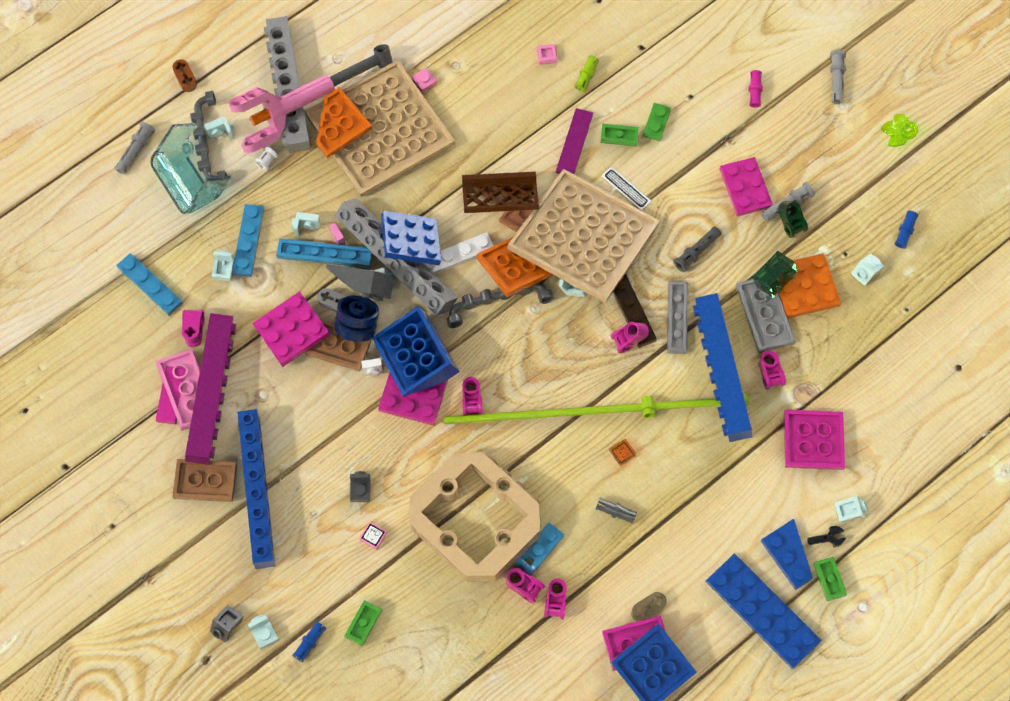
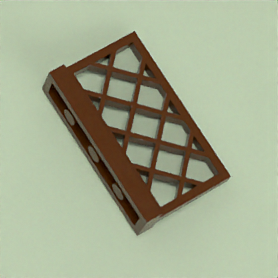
M536 171L462 175L464 213L539 210ZM518 193L521 194V195H523V197L520 198V199H518V198L515 197V196H516ZM500 194L504 196L502 200L496 197ZM482 195L486 197V199L481 201L478 199V197ZM530 199L535 203H526L525 201ZM509 200H511V201H513V202H515V203H514V204H507L506 202H508ZM490 201H493V202H495L496 204H495V205H488L487 203H489ZM471 202L478 204L476 206H468Z

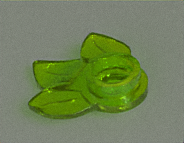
M894 114L893 121L886 122L881 127V130L891 136L888 145L897 147L904 145L908 139H913L918 133V126L914 122H910L907 116Z

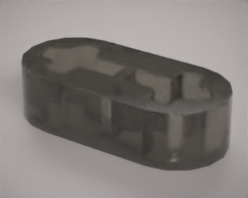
M654 592L636 603L631 611L632 618L638 622L649 619L662 611L667 603L665 595L660 592ZM654 597L657 600H662L660 603L661 606H658L657 604L652 607L650 606L654 601ZM647 607L648 610L644 612V617L636 615L637 608L643 610Z

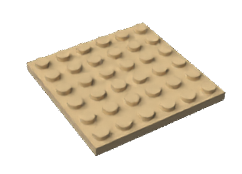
M398 60L342 90L372 125L370 131L333 155L361 197L455 145V140ZM324 100L304 111L317 133H319Z
M563 169L540 200L539 210L531 212L509 242L507 249L606 303L658 227L660 221Z

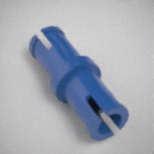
M908 211L906 213L904 222L899 227L900 232L895 246L902 249L906 248L909 237L914 232L913 227L916 219L919 216L916 212Z
M316 621L308 634L302 637L301 644L292 656L294 658L297 657V660L303 663L311 649L317 646L316 642L326 630V627H322V624Z

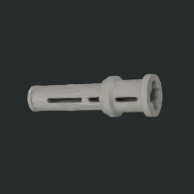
M833 50L830 53L832 58L830 71L833 75L832 103L837 105L840 104V101L841 103L844 102L843 76L846 71V66L844 65L846 52L843 50Z
M143 121L140 123V128L136 134L132 135L130 145L114 167L116 171L125 174L139 150L147 145L146 141L149 136L155 132V129L150 124Z
M805 182L797 190H791L787 197L762 211V218L768 222L779 215L778 206L783 201L802 204L803 200L808 197L812 198L815 195L813 188L808 182Z

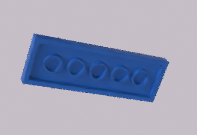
M735 553L705 581L791 669L821 642V639Z

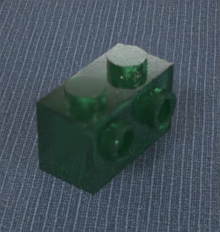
M777 251L752 278L757 288L773 298L796 276L798 269L793 260Z

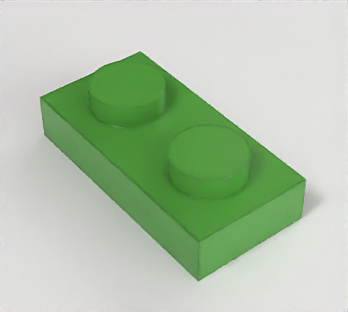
M657 103L653 104L643 137L661 141L671 107Z
M602 123L600 143L637 147L639 127Z
M834 557L813 563L826 601L845 597L847 592Z
M364 600L344 637L363 647L382 609Z

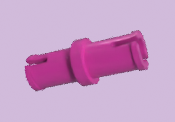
M752 70L750 72V86L748 87L750 92L749 106L758 108L761 106V92L763 91V86L761 85L762 72L760 70Z

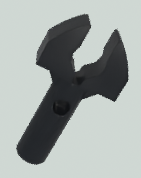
M838 526L829 527L828 534L808 537L807 542L809 545L830 542L833 544V548L841 546L846 537L840 539L833 537L834 534L843 533L844 530Z

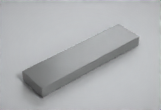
M669 281L667 354L687 353L688 282Z

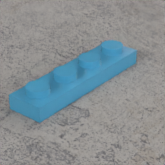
M245 204L233 265V275L252 277L264 213L263 206Z
M131 253L116 265L126 277L168 316L183 304L181 299Z

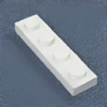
M486 232L441 250L442 261L440 265L423 264L436 275L475 259L477 253L494 245Z

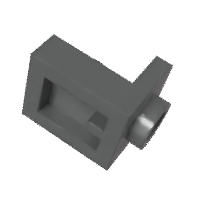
M364 471L350 474V502H370V474H366Z
M227 605L212 620L210 632L215 638L227 642L230 633L242 622L243 616Z

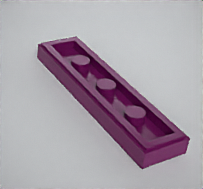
M575 109L556 173L560 174L565 169L575 174L593 112Z

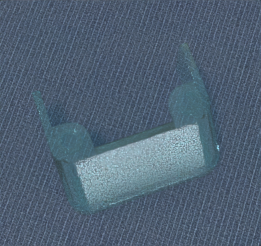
M195 123L171 125L150 160L152 169L182 214L192 213L218 199L231 180L230 176L207 178L204 182L190 161L194 147L189 137L197 126Z

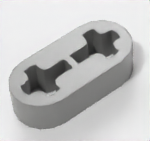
M327 288L320 290L318 293L319 304L334 312L337 310V302L346 297L344 294ZM327 295H329V296H330V299H327L326 301H324V300H323V297H326Z

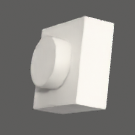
M380 358L361 361L364 375L374 376L379 374V372H383Z

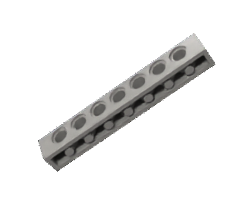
M287 16L266 19L267 27H264L265 38L269 37V42H266L268 53H272V57L269 58L270 68H274L275 73H271L273 84L277 83V88L274 89V92L279 97L300 88ZM301 107L286 115L285 128L283 130L286 136H282L284 147L288 146L289 153L311 150L304 108Z
M357 198L344 201L336 212L335 217L436 316L450 311L458 297L423 263L385 258L382 223Z

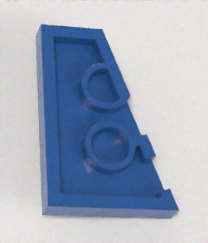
M794 519L761 539V543L795 590L813 579Z

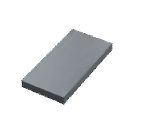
M773 275L736 283L758 353L795 345L796 341Z

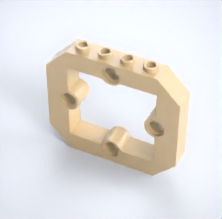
M483 452L454 453L410 496L411 529L467 582H496L541 537L539 499L532 493L528 494L521 482L518 480L515 482L505 468L501 469L496 465L497 461L492 456H486ZM473 470L495 490L496 496L500 500H507L525 517L512 531L509 529L497 531L494 538L496 547L478 565L459 548L455 532L451 530L442 532L426 517L442 500L446 502L456 500L459 496L458 484ZM503 485L509 486V489L506 491L500 490V487ZM446 487L454 488L451 492L444 491ZM504 538L510 540V542L505 545L500 543V541ZM446 540L453 541L450 546H445L444 542Z

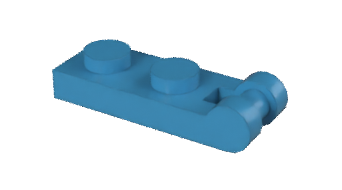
M548 522L541 531V537L514 565L517 568L521 567L526 571V574L532 576L564 537V534ZM530 558L533 564H528L526 560Z

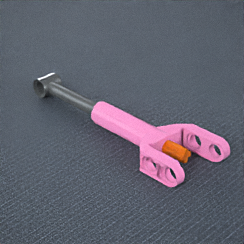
M386 44L378 45L373 50V56L330 77L324 75L281 97L256 87L230 100L229 106L232 112H245L262 103L264 110L250 116L249 119L253 126L266 120L270 124V126L246 137L242 142L243 151L245 153H253L279 140L285 128L287 114L334 91L335 86L375 66L384 68L393 63L389 46Z

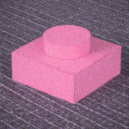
M427 68L412 76V81L421 93L437 84V80Z

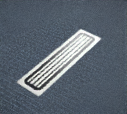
M610 167L602 174L604 179L640 210H643L651 202L649 198L613 167Z

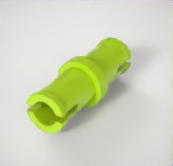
M593 55L588 56L584 68L580 70V77L575 84V88L578 91L585 92L590 79L594 76L593 72L599 59L596 58L594 60L595 56Z

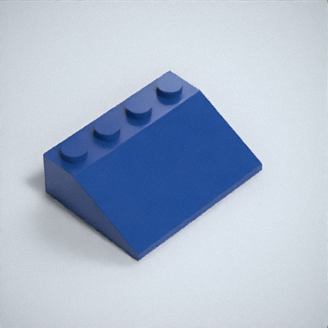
M420 306L372 338L404 397L444 383L460 372L428 314Z

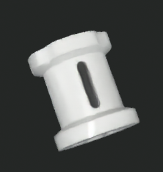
M266 146L261 156L254 160V163L264 171H267L271 162L278 158V154Z

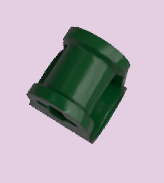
M791 201L781 202L778 206V213L787 236L793 238L795 234L807 231L808 224L803 216L800 205ZM789 206H791L792 209L790 214H788L787 212Z

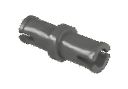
M599 498L596 510L610 514L612 518L617 517L633 524L635 518L630 516L635 517L636 511L620 506V503L614 504Z

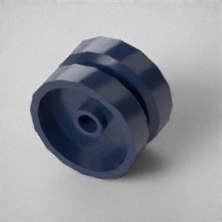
M357 295L346 296L340 299L337 304L334 330L337 335L352 342H364L372 339L376 334L379 316L378 305L369 298Z

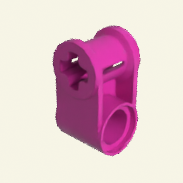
M183 310L182 336L189 347H197L202 342L205 320L203 310Z
M629 322L621 329L613 332L610 337L615 341L618 353H625L644 340L649 334V329L644 323Z
M774 351L764 352L758 364L765 389L769 390L770 387L777 385L785 386L786 378L778 355ZM764 359H770L773 364L765 363Z
M467 377L462 384L463 415H467V413L483 414L479 381L475 377ZM468 385H474L476 389L474 391H469L466 389V387Z
M518 568L511 569L506 577L507 587L533 604L536 602L535 598L540 590L545 588L542 582ZM517 575L521 581L519 583H512L510 577Z
M554 579L549 583L544 617L555 616L564 620L567 588L565 582L561 579ZM559 585L563 591L560 594H556L552 591V587Z

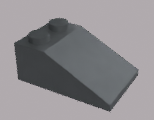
M326 265V268L349 288L361 293V297L377 301H383V298L391 299L395 276L371 270Z

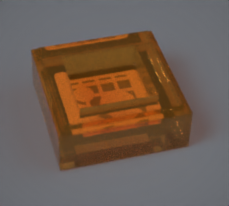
M626 438L609 448L610 453L619 466L636 456V452Z

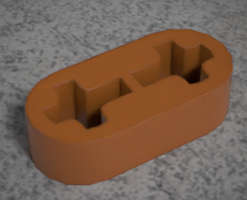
M182 59L175 61L172 67L180 87L185 92H192L195 90L197 83L189 64ZM182 66L184 68V73H181L179 67ZM186 78H188L189 82L191 83L190 85L186 84Z

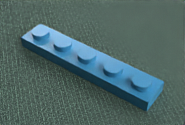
M279 238L276 256L277 259L370 268L372 252L365 247Z

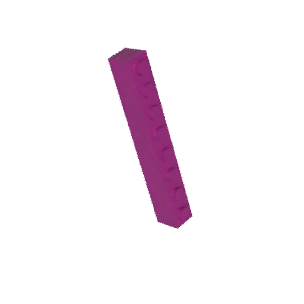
M210 313L185 452V462L209 465L210 458L214 459L216 447L212 446L213 440L217 441L219 429H216V422L220 423L222 411H219V405H223L225 393H222V387L227 385L228 376L225 375V370H229L231 358H228V352L233 350L234 341H231V335H235L236 332L233 316Z

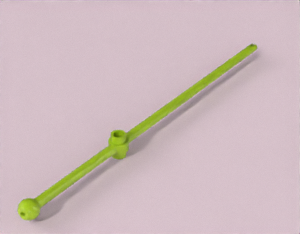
M743 393L745 404L747 407L749 405V397L747 394ZM644 396L641 398L642 402L640 404L446 416L444 423L457 424L641 411L645 418H652L655 416L656 410L720 406V401L701 399L655 403L652 396Z

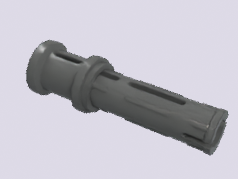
M713 226L692 247L686 248L679 258L673 260L675 267L681 272H686L687 267L693 262L698 261L699 255L722 235L721 231Z

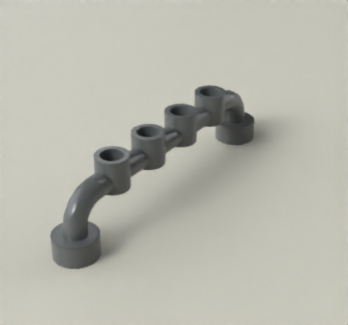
M212 90L205 92V96L196 101L194 113H190L192 123L197 126L196 129H193V136L195 140H199V144L195 145L197 156L201 155V161H197L198 169L200 172H203L209 182L219 183L220 186L228 185V177L225 170L217 172V176L211 174V165L208 157L209 150L203 123L204 117L201 109L205 103L208 106L216 105L215 94Z
M536 283L513 294L525 295L532 290H538L537 296L541 304H547L554 300L552 290L546 289L541 283ZM499 287V292L491 293L489 289L482 290L480 297L473 298L472 294H466L462 296L461 302L451 307L449 317L446 319L448 327L457 328L463 324L461 315L457 314L461 309L469 310L476 305H488L494 300H507L511 296L507 297Z

